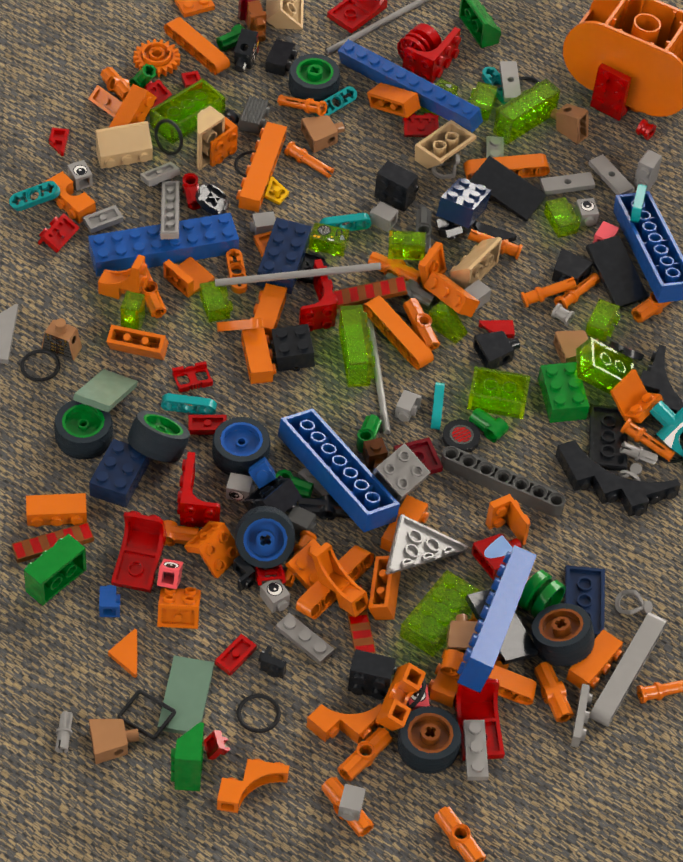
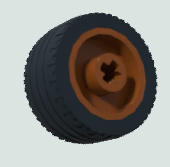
M560 603L546 607L537 614L532 622V638L538 650V656L550 665L570 666L577 664L587 658L594 648L595 636L589 614L579 606Z
M433 706L417 708L410 712L405 726L399 729L397 739L399 755L408 767L417 772L425 774L442 772L454 763L459 754L461 745L460 726L450 713L441 708Z

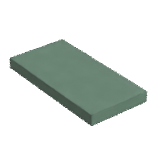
M103 369L74 393L73 400L109 412L137 387L138 381Z
M180 656L173 657L163 703L174 708L176 715L163 731L185 734L202 722L214 670V662ZM164 707L161 709L158 729L172 713Z

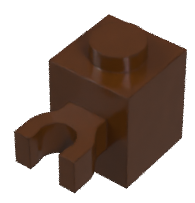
M382 437L363 442V458L367 468H373V471L388 456V451Z

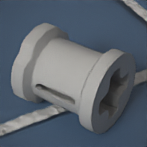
M558 303L551 313L552 318L561 320L565 326H568L575 316L574 311L570 312L565 309L561 303Z

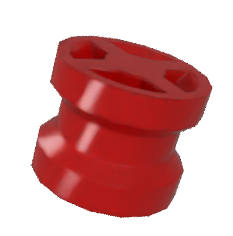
M642 119L635 133L643 135L644 139L649 140L654 135L657 126L648 123L646 119Z

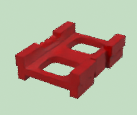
M206 361L195 363V366H188L186 368L183 366L172 368V375L179 393L190 391V389H197V387L213 386V379L210 377ZM206 372L208 379L199 381L195 374ZM187 376L189 383L180 385L177 378Z
M282 564L273 567L274 569L267 570L254 566L253 569L255 570L258 586L262 585V581L281 579L282 583H286ZM265 575H277V576L265 577Z

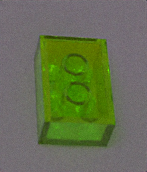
M591 337L576 348L577 377L610 395V391L634 369L633 359Z
M475 366L467 409L475 410L476 408H481L486 413L523 419L530 376Z

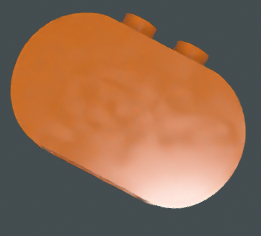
M593 0L588 12L579 24L572 28L564 41L563 57L571 75L581 85L593 91L598 67L603 63L632 78L626 105L632 111L643 112L656 117L670 116L679 112L683 108V10L659 0Z

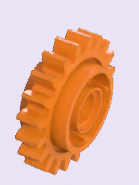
M156 39L153 42L147 40V44L141 43V47H136L133 63H135V68H139V70L145 64L153 65L156 68L158 78H160L161 74L166 77L167 72L173 74V70H177L180 65L179 49L175 48L174 44L169 46V41L163 43V39L159 42Z

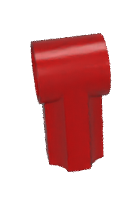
M187 173L182 178V191L185 194L188 208L196 210L200 208L195 197L196 191L199 189L198 176L194 173Z

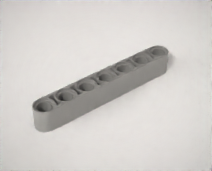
M648 612L589 715L590 719L606 727L610 725L663 633L667 620Z

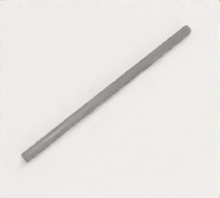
M415 0L325 49V53L328 55L332 54L348 39L354 42L429 0Z
M381 262L215 279V286L381 270Z
M365 315L383 434H390V423L374 324Z

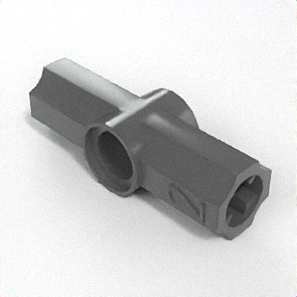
M428 208L416 210L415 258L418 260H422L429 248H431L432 211Z
M387 273L383 280L396 278L398 276L392 273ZM407 280L408 294L398 296V298L405 302L410 298H416L422 308L431 310L437 297L421 289L415 280Z

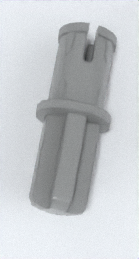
M625 441L621 445L625 448H620V453L634 457L636 461L641 460L655 465L658 460L657 454L643 449L642 446L637 447Z
M63 711L60 715L59 728L56 729L57 740L55 751L58 753H63V750L67 753L69 750V740L73 733L71 730L73 714L71 712Z

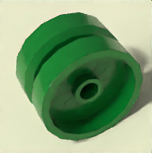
M541 569L526 583L518 606L524 611L531 610V616L535 618L546 607L561 602L566 586L558 580L552 581V576Z

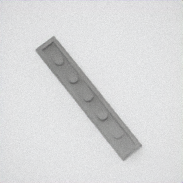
M163 181L160 237L161 240L179 239L180 181Z

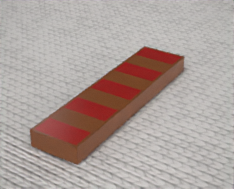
M404 276L333 291L338 297L336 309L364 304L376 296L388 299L408 294Z
M82 523L12 543L11 546L17 563L40 557L45 550H49L60 538H64L68 534L82 545L94 542V536L89 523Z
M367 609L356 617L346 612L354 653L355 649L376 654Z

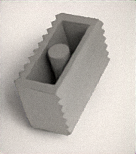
M651 150L645 152L638 162L633 186L637 187L638 184L647 185L646 191L651 189L652 185L657 181L662 160L661 155Z

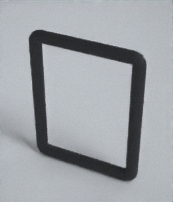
M137 690L119 712L117 718L123 719L125 724L138 729L140 733L155 740L176 715V710L145 691ZM139 694L172 712L154 735L122 717Z

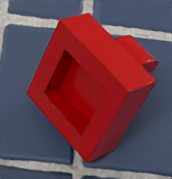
M214 730L204 740L207 758L211 760L216 759L220 754L225 755L230 751L229 747H225L228 739L223 737L222 732L219 730Z

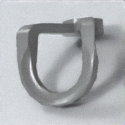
M459 153L453 155L452 161L437 165H453L452 174H440L436 171L437 166L432 167L433 175L439 179L455 178L456 166L460 163Z
M633 463L630 466V471L621 470L618 476L624 478L632 476L634 480L641 481L637 475L641 474L642 466L639 463Z
M622 590L615 599V608L622 614L631 615L639 611L648 614L653 609L652 602L643 601L636 590ZM632 595L637 598L641 606L632 610H622L620 601L623 596Z

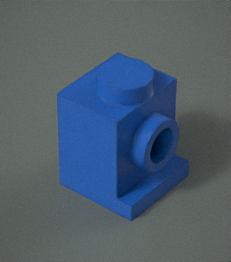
M114 585L100 586V617H120V594L116 593L117 588Z

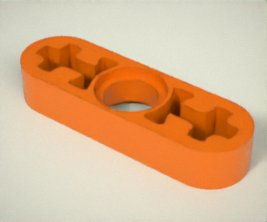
M238 249L228 250L226 252V264L229 278L246 276L242 252ZM232 256H235V258H236V262H234V263H233V257H232ZM239 269L241 273L235 274L232 270ZM240 284V287L238 285L230 286L234 293L242 294L247 291V284Z
M254 318L216 322L217 332L262 328L263 319Z

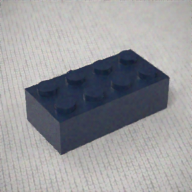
M276 218L257 275L300 271L310 241L312 226ZM297 278L257 282L256 285L265 287V284L268 283L286 287L287 293L292 294Z

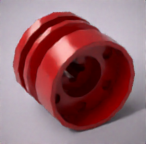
M420 23L400 39L397 44V50L403 60L404 49L407 46L418 51L427 52L436 49L442 43V40L433 27Z

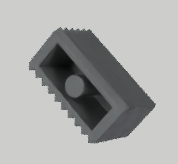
M248 96L239 119L240 131L259 135L261 128H265V118H268L271 108L268 107V100Z

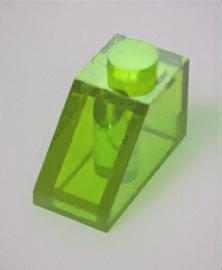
M442 301L429 311L428 315L432 318L431 327L453 343L457 344L467 334V330L457 313Z

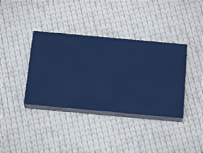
M566 565L564 603L579 606L589 614L596 638L604 629L605 569Z

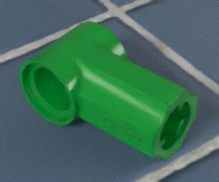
M242 24L235 25L231 32L216 38V43L221 51L236 46L241 29H246Z
M145 64L129 80L130 86L135 84L144 88L156 76V68L153 65Z
M476 408L469 417V421L481 429L485 437L493 443L497 442L509 430L508 424L503 419H495L481 408Z
M376 415L366 416L361 429L357 433L356 448L361 453L363 452V442L376 439L382 424V420Z
M285 469L276 473V478L278 476L291 478L302 497H311L314 488L313 483L294 477L290 471Z

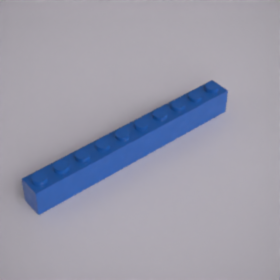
M348 39L338 49L340 61L343 65L377 83H384L416 92L419 97L420 106L448 121H454L469 132L473 133L483 122L479 107Z

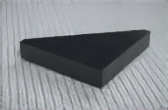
M475 221L472 225L476 231L495 238L500 237L502 240L508 239L509 242L515 241L517 237L516 234Z

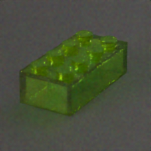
M202 78L150 109V125L155 129L160 120H172L178 125L183 137L197 129V114L201 110L212 106L223 114L225 111V97ZM162 123L158 132L171 144L180 140L179 134L170 123Z
M545 79L536 83L532 88L523 91L519 96L512 98L506 104L500 105L496 110L493 133L497 137H504V142L509 144L550 118L551 111L558 107L560 89Z
M363 305L340 306L338 331L348 387L370 386L371 379H374L373 367H375V356H371L373 345L372 341L368 339L370 338V327H366L368 317L367 312L363 311Z
M446 570L403 621L400 637L434 657L446 642L450 622L456 621L458 614L468 615L471 612V608L465 600L466 596L480 592V590Z

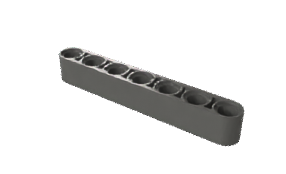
M447 446L443 449L441 464L445 470L504 496L511 494L514 500L552 517H558L563 513L565 505L563 494L459 448Z

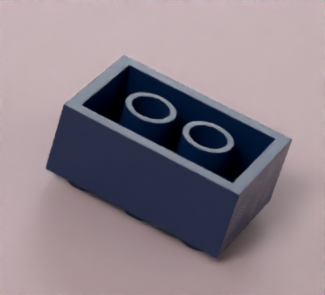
M458 178L441 196L436 216L469 229L487 208L491 190L484 185L472 183L466 178Z
M113 439L89 482L90 496L126 508L149 465V457L136 451L130 444Z

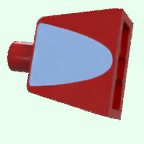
M497 534L474 542L471 554L494 580L495 577H499L496 574L500 565H505L503 559L507 551L511 552L514 545L522 548V545L517 538L508 541L503 534Z

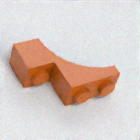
M138 254L132 267L127 270L112 271L104 269L98 281V293L115 299H120L122 293L125 294L126 291L140 294L142 288H145L148 282V277H146L148 265L145 264V256Z
M326 542L311 553L319 582L336 593L340 608L354 617L368 608L367 592L358 586L343 569L333 551L332 545Z
M380 703L373 709L358 714L335 712L321 704L307 717V728L324 742L330 737L333 739L341 730L355 743L359 744L372 734V730L376 726H382L375 722L382 704Z
M247 759L243 781L232 777L221 779L217 798V810L238 813L243 800L256 788L275 782L287 783L290 766L280 762L270 763L264 762L261 759Z

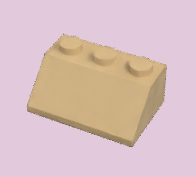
M266 0V21L277 29L302 30L304 0Z
M212 106L201 110L197 114L198 170H201L210 163V142L225 132V116Z
M450 120L415 145V161L427 169L440 165L473 142L477 136Z
M148 121L96 130V154L101 169L153 160V147Z
M496 237L482 240L478 245H475L468 255L463 256L457 266L452 267L449 273L450 279L463 289H466L476 280H481L498 263L502 238Z

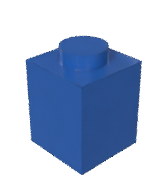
M266 457L249 467V474L259 489L276 479V472Z

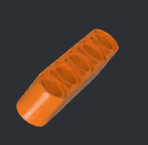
M177 17L164 25L165 33L214 75L230 67L228 57L181 17Z
M542 153L493 157L521 178L546 176L550 172L546 155ZM487 158L466 161L463 164L466 179L470 180Z
M376 296L362 305L365 315L416 370L423 368L434 360L432 351L381 296Z
M355 545L338 561L355 582L371 567L374 562V554ZM318 579L298 599L296 610L311 619H317L337 600L336 593L321 584Z
M454 649L445 650L440 668L441 673L458 680L460 676L457 673L461 662L465 663L463 661L464 653ZM494 665L488 678L499 680L498 696L519 704H533L537 683L530 678Z

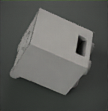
M405 443L372 472L399 503L422 484L431 473Z

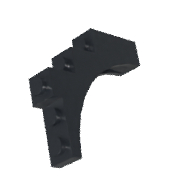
M659 344L658 350L653 351L650 360L653 362V365L649 364L647 371H642L640 379L647 393L661 394L663 402L676 414L683 407V400L677 395L668 380L664 360L666 346Z
M575 440L557 446L555 456L574 491L586 490L592 486L601 504L613 503L619 499L629 517L643 515L647 512L648 504L654 505L660 500L673 499L679 493L681 484L678 479L664 482L631 480L611 473L593 462L582 451Z

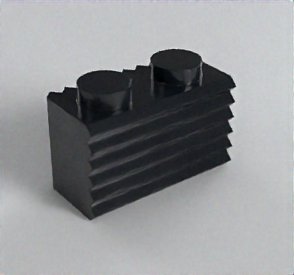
M276 39L266 59L265 71L284 77L286 72L290 71L291 61L296 60L298 53L295 50L296 44Z

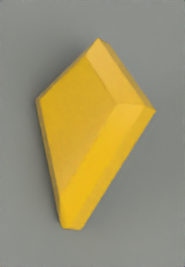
M272 176L265 193V198L280 205L289 195V191Z

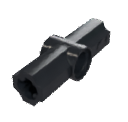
M323 495L320 498L302 497L298 503L299 507L316 514L322 520H326V518L333 520L336 517L350 518L331 495Z

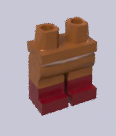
M239 0V20H245L247 30L258 32V42L265 41L267 14L266 11H263L260 1Z

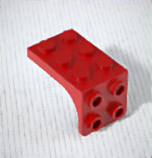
M343 0L327 12V17L352 34L385 10L388 0Z
M454 27L442 43L432 51L423 52L407 46L404 49L402 68L433 83L436 78L439 79L443 70L450 66L452 59H456L459 55L460 50L458 46L461 41V29Z
M601 63L598 67L590 106L620 121L630 108L626 105L632 78Z
M322 259L314 260V269L327 268V266L323 265ZM328 275L313 277V286L319 302L300 308L299 325L309 324L310 332L316 329H328L335 326L338 297L336 293H333V283L331 279H328Z
M188 452L187 459H183V473L180 476V491H178L177 514H180V525H185L186 527H204L209 521L220 522V504L201 501L193 494L196 452Z
M137 511L124 512V537L111 584L151 593L167 537L164 521L157 515L146 516Z
M488 678L480 693L459 683L457 684L454 706L456 720L461 730L460 748L462 761H465L463 720H485L487 759L504 758L505 753L498 713V689L500 685L498 679Z

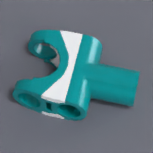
M661 400L649 412L663 425L656 434L671 449L683 457V449L680 444V436L683 433V407L675 414Z

